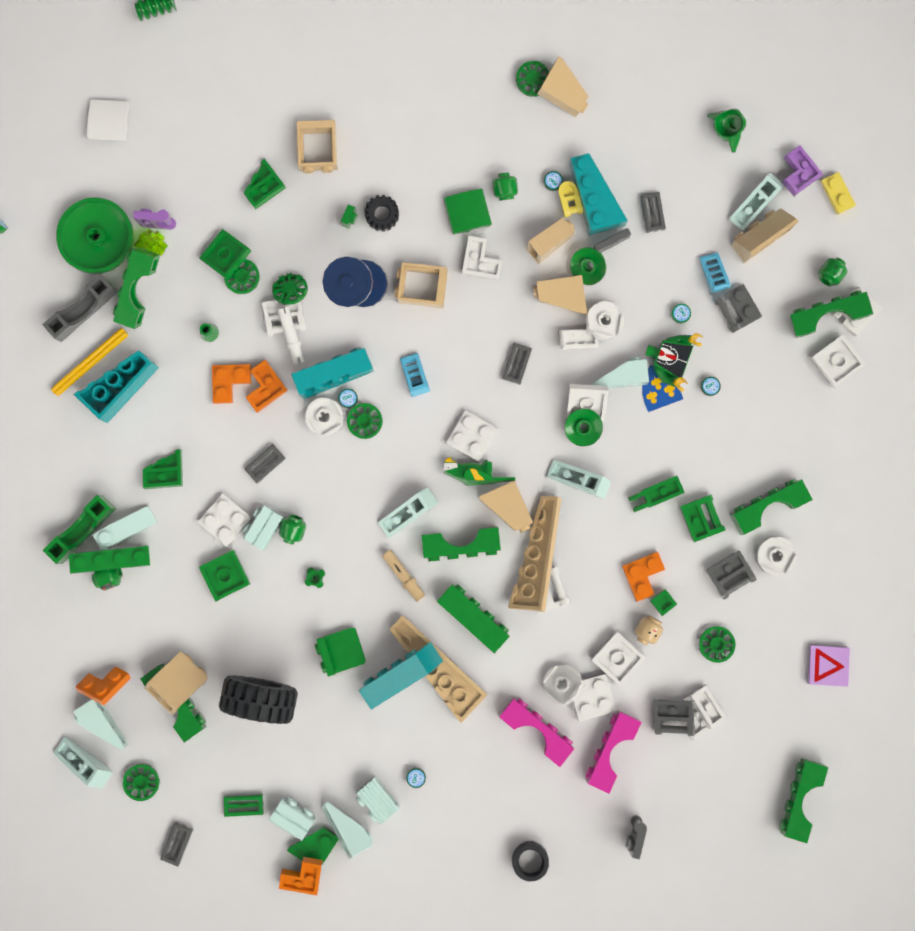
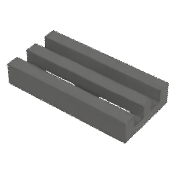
M660 192L641 195L640 199L646 233L665 230L666 226ZM652 197H656L660 226H657ZM646 198L649 201L653 227H650Z
M629 228L595 244L594 249L602 253L629 239L631 235Z
M514 343L502 378L503 380L514 382L518 385L521 384L532 348ZM516 348H519L520 351H519V354H518V357H517V360H516V363H515V366H514L512 375H511V377H509V376H507V375H508V372H509V369H510V366H511V363H512V360H513V357H514ZM525 350L527 354L519 378L515 379L523 351Z
M272 444L244 470L258 484L286 458ZM272 450H274L275 453L272 456H270L254 472L251 471V469L255 465H257ZM277 456L280 457L259 477H256V475L262 469H264L271 461H273Z
M175 822L160 860L178 867L190 840L193 828H188L186 825ZM180 829L179 835L177 837L171 855L169 858H167L166 856L173 841V838L175 836L176 830ZM185 831L187 832V834L180 849L177 860L175 861L173 859L175 857L178 846Z

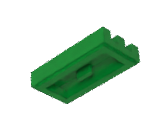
M263 794L223 797L224 817L264 814ZM258 800V802L228 804V801ZM259 807V810L228 812V808Z

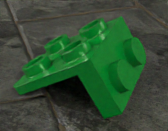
M354 627L316 639L315 649L318 655L321 654L323 662H320L323 673H327L328 677L363 665L366 662L357 630Z

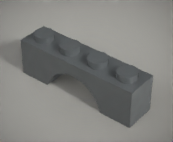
M99 274L86 286L84 293L74 304L62 311L56 312L42 325L54 339L62 342L113 298L118 291L104 276Z

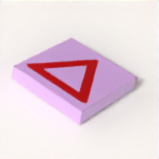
M810 645L808 684L848 687L850 648Z

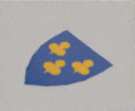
M650 365L648 368L649 383L642 385V395L647 411L651 412L683 400L681 391L677 387L662 383L655 374V369Z

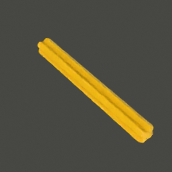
M123 328L118 329L51 387L52 392L60 396L126 339L128 333Z

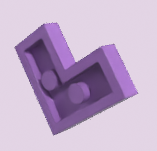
M801 145L784 157L795 172L782 183L793 196H796L823 175Z

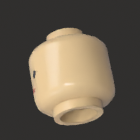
M650 615L642 617L634 630L638 636L637 640L644 645L657 643L663 633L662 622Z

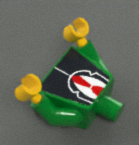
M694 333L693 335L667 337L660 343L659 348L648 344L645 355L654 358L652 368L655 369V374L662 383L677 387L681 392L684 391L680 385L682 383L688 384L683 378V374L694 347L691 344L693 343L698 347L702 346V343L696 342L697 338H703L702 335Z

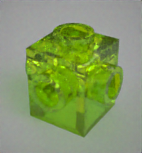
M150 229L141 233L139 239L134 243L136 248L141 247L160 254V256L164 254L165 249L168 247L163 241L165 237L158 231L154 233Z

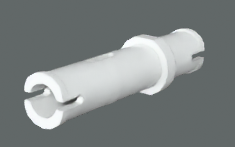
M289 306L277 309L287 341L286 347L290 351L293 365L305 362L300 348L301 342L298 341Z

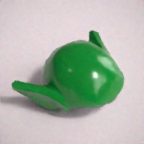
M738 109L709 113L707 117L714 120L716 134L723 141H729L732 153L736 152L741 133L746 127V119Z

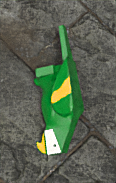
M450 457L444 461V474L459 480L466 486L515 481V477H492V462L484 460L481 464L473 462L458 464Z

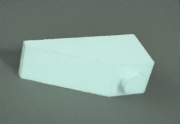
M772 173L768 174L729 219L744 231L785 185Z
M641 357L630 358V361L625 362L591 385L608 386L609 389L647 385L649 383L647 359L641 360Z
M554 459L547 474V478L605 499L611 484L610 480L601 475Z
M427 487L380 520L378 524L387 537L390 538L439 502Z
M146 506L92 535L101 551L111 550L158 522L149 506Z
M91 699L73 711L76 722L80 726L82 725L84 729L120 750L129 746L106 708L100 703Z
M63 737L53 752L87 786L102 789L113 773L100 760L67 737Z
M329 802L322 806L349 859L373 845V839L369 831H365L361 825Z

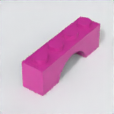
M513 697L499 714V718L514 730L522 726H532L540 730L545 737L544 755L561 767L574 751L573 741L565 735L561 737L556 733L558 729L551 723L546 725L541 720L543 717L535 710L533 712L529 711L526 708L528 704L520 698L516 700Z
M619 710L617 714L614 713L609 722L611 724L609 732L605 731L601 740L603 745L601 749L596 750L593 757L595 763L593 767L588 768L585 775L589 785L610 794L617 778L610 765L611 751L622 741L634 740L642 723L640 720Z

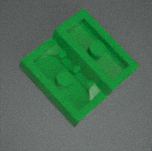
M483 189L466 191L443 198L453 235L467 233L473 229L490 227L492 225Z

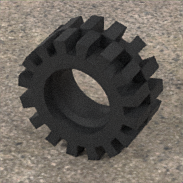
M376 195V198L373 199L372 197L370 202L366 203L364 210L365 218L372 229L375 228L376 231L382 230V232H385L386 229L389 231L392 226L395 227L396 222L399 220V209L395 200H392L389 196L382 195V197H379V195ZM383 206L389 210V216L386 219L379 220L375 217V210L378 207Z

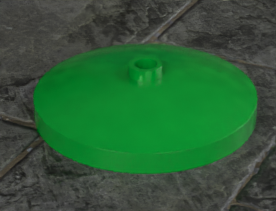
M86 198L74 203L63 213L57 226L56 241L61 255L71 266L84 273L103 274L116 269L127 259L133 247L134 230L128 215L117 204L104 198Z

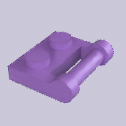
M150 209L134 211L133 218L141 227L173 230L176 227V221L164 209L159 210L158 213L152 212Z

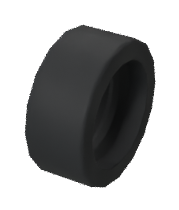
M533 841L524 842L513 852L512 867L520 879L527 882L537 881L547 873L549 857L546 850L540 844ZM527 850L538 852L542 858L541 867L534 873L523 871L519 865L520 855Z

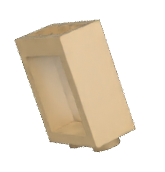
M335 120L297 121L298 167L303 173L310 174L321 170L323 173H331L333 170H338ZM331 133L332 162L305 163L304 134Z
M402 262L401 268L398 267L397 279H400L399 286L395 287L394 297L397 298L400 304L443 308L448 268ZM407 271L439 275L436 301L404 297Z

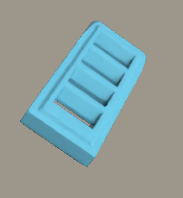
M718 252L699 258L710 294L731 287ZM712 259H715V260H716L715 263L708 264V265L706 264V261H709V260H712ZM715 266L718 267L717 270L709 271L708 269ZM720 273L719 277H711V275ZM722 280L721 284H714V282Z
M415 353L400 358L411 396L414 397L429 392L430 389L419 354ZM417 361V364L406 367V364ZM419 369V371L408 373L409 371ZM421 376L420 379L411 381V379Z

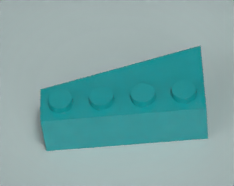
M587 153L572 157L569 166L574 184L578 189L589 236L626 226L628 220L591 155Z
M357 347L350 350V353L346 355H337L332 360L319 362L312 367L302 369L291 375L299 395L305 400L372 373L374 369L365 348Z
M138 350L120 362L117 367L111 371L108 370L103 374L104 376L95 382L92 381L86 388L77 391L73 395L99 420L108 424L159 367L147 355Z
M431 642L417 651L415 649L405 655L406 658L404 660L399 658L391 664L392 667L390 669L385 667L377 673L378 677L375 679L371 676L362 682L364 686L358 691L371 710L422 679L443 662Z

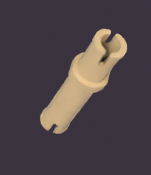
M389 550L382 555V558L403 584L404 590L407 589L416 602L422 599L425 594L415 582V577H411L394 553Z

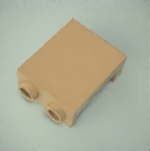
M180 651L146 684L145 689L173 715L197 689L206 683L208 677L205 670L197 667L189 655L183 654Z

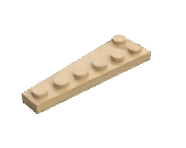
M541 496L534 524L529 535L530 542L528 548H525V558L522 567L520 566L518 571L520 575L517 585L514 584L508 604L509 609L545 612L562 499L558 496Z
M404 615L389 629L407 653L414 649L417 651L431 642ZM432 643L443 662L425 677L459 722L462 723L487 696V693Z

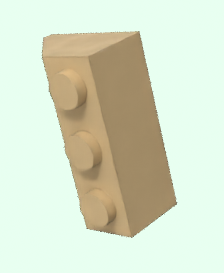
M782 208L776 212L773 209L764 216L765 220L762 222L757 220L750 225L748 232L744 233L742 231L734 237L735 241L731 246L742 261L746 263L789 232L799 222L797 218Z

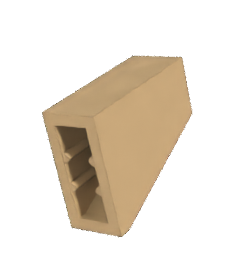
M558 57L537 94L576 117L579 113L583 114L587 108L588 103H586V100L589 96L564 60Z
M562 217L528 241L527 251L540 264L574 236L575 227L569 220L566 221Z
M582 275L537 281L536 286H533L534 298L538 297L539 302L576 313L587 314Z
M515 481L479 496L480 501L514 531L519 530L522 533L531 529L530 524L533 521Z

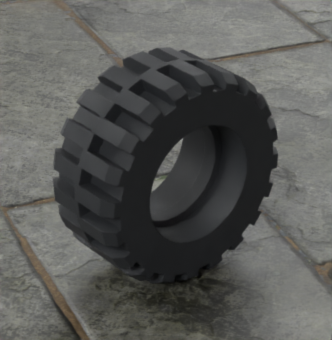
M236 675L227 676L223 682L219 708L223 713L238 718L271 724H288L294 716L298 692L294 687L270 680Z

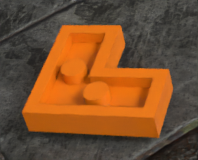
M266 360L250 370L261 386L246 396V399L254 410L259 413L288 392V390Z
M250 364L212 365L213 404L233 403V385L252 384Z
M658 552L622 566L636 602L655 595L648 576L665 570Z
M115 666L102 680L88 673L75 687L81 694L104 706L131 677L129 673Z
M303 857L301 872L282 868L279 889L317 896L323 860Z

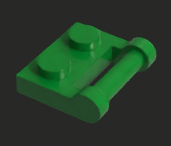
M712 494L680 506L693 542L725 531V527L721 525L712 502L714 500ZM704 503L714 525V528L711 530L701 508V505Z

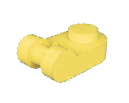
M570 181L563 182L559 187L558 195L564 217H570L574 213H583L576 185ZM574 200L575 205L569 207L568 202Z

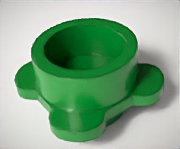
M312 567L308 568L306 571V586L313 585L321 588L324 585L322 581L325 571L323 569L314 570Z

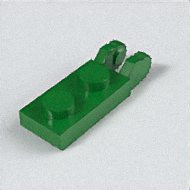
M676 475L641 490L642 492L630 496L628 499L629 501H635L639 497L644 496L646 503L635 506L633 508L635 513L685 492Z

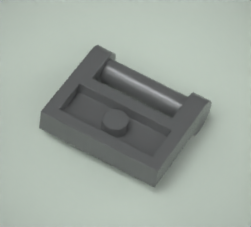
M744 284L714 300L716 306L720 307L731 326L730 330L732 333L762 317ZM729 299L741 320L740 323H737L725 302Z
M740 550L706 570L723 600L727 599L729 594L749 582L753 583L757 580ZM742 571L746 573V576L726 588L723 587L722 584Z
M655 699V735L676 733L695 736L694 701ZM662 720L687 721V726L662 725Z
M635 815L630 821L633 828L631 835L627 836L625 846L628 847L627 850L632 858L640 860L647 826L643 823L640 816Z

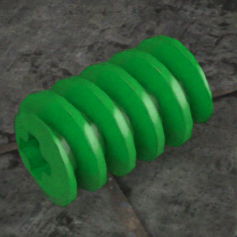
M136 0V3H134L140 21H143V15L146 19H150L151 14L157 17L158 11L161 15H165V9L168 13H172V7L177 11L174 0Z

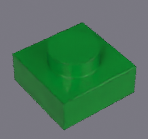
M347 205L340 221L342 226L348 229L351 224H355L358 216L354 206Z
M666 589L650 600L661 616L677 605Z

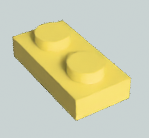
M839 172L820 181L837 215L856 206Z

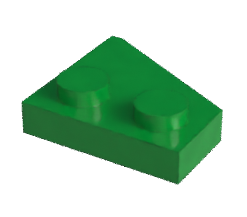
M265 158L261 161L262 165L259 171L253 175L251 183L244 191V195L255 210L286 189Z
M181 449L175 450V453L170 456L163 457L155 464L143 469L144 489L183 486Z
M324 826L315 833L305 837L302 841L289 846L287 851L301 861L303 857L323 860V865L339 839L335 833Z

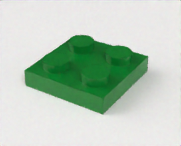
M222 229L199 259L226 280H229L251 253V250Z
M235 550L199 567L215 602L251 585Z

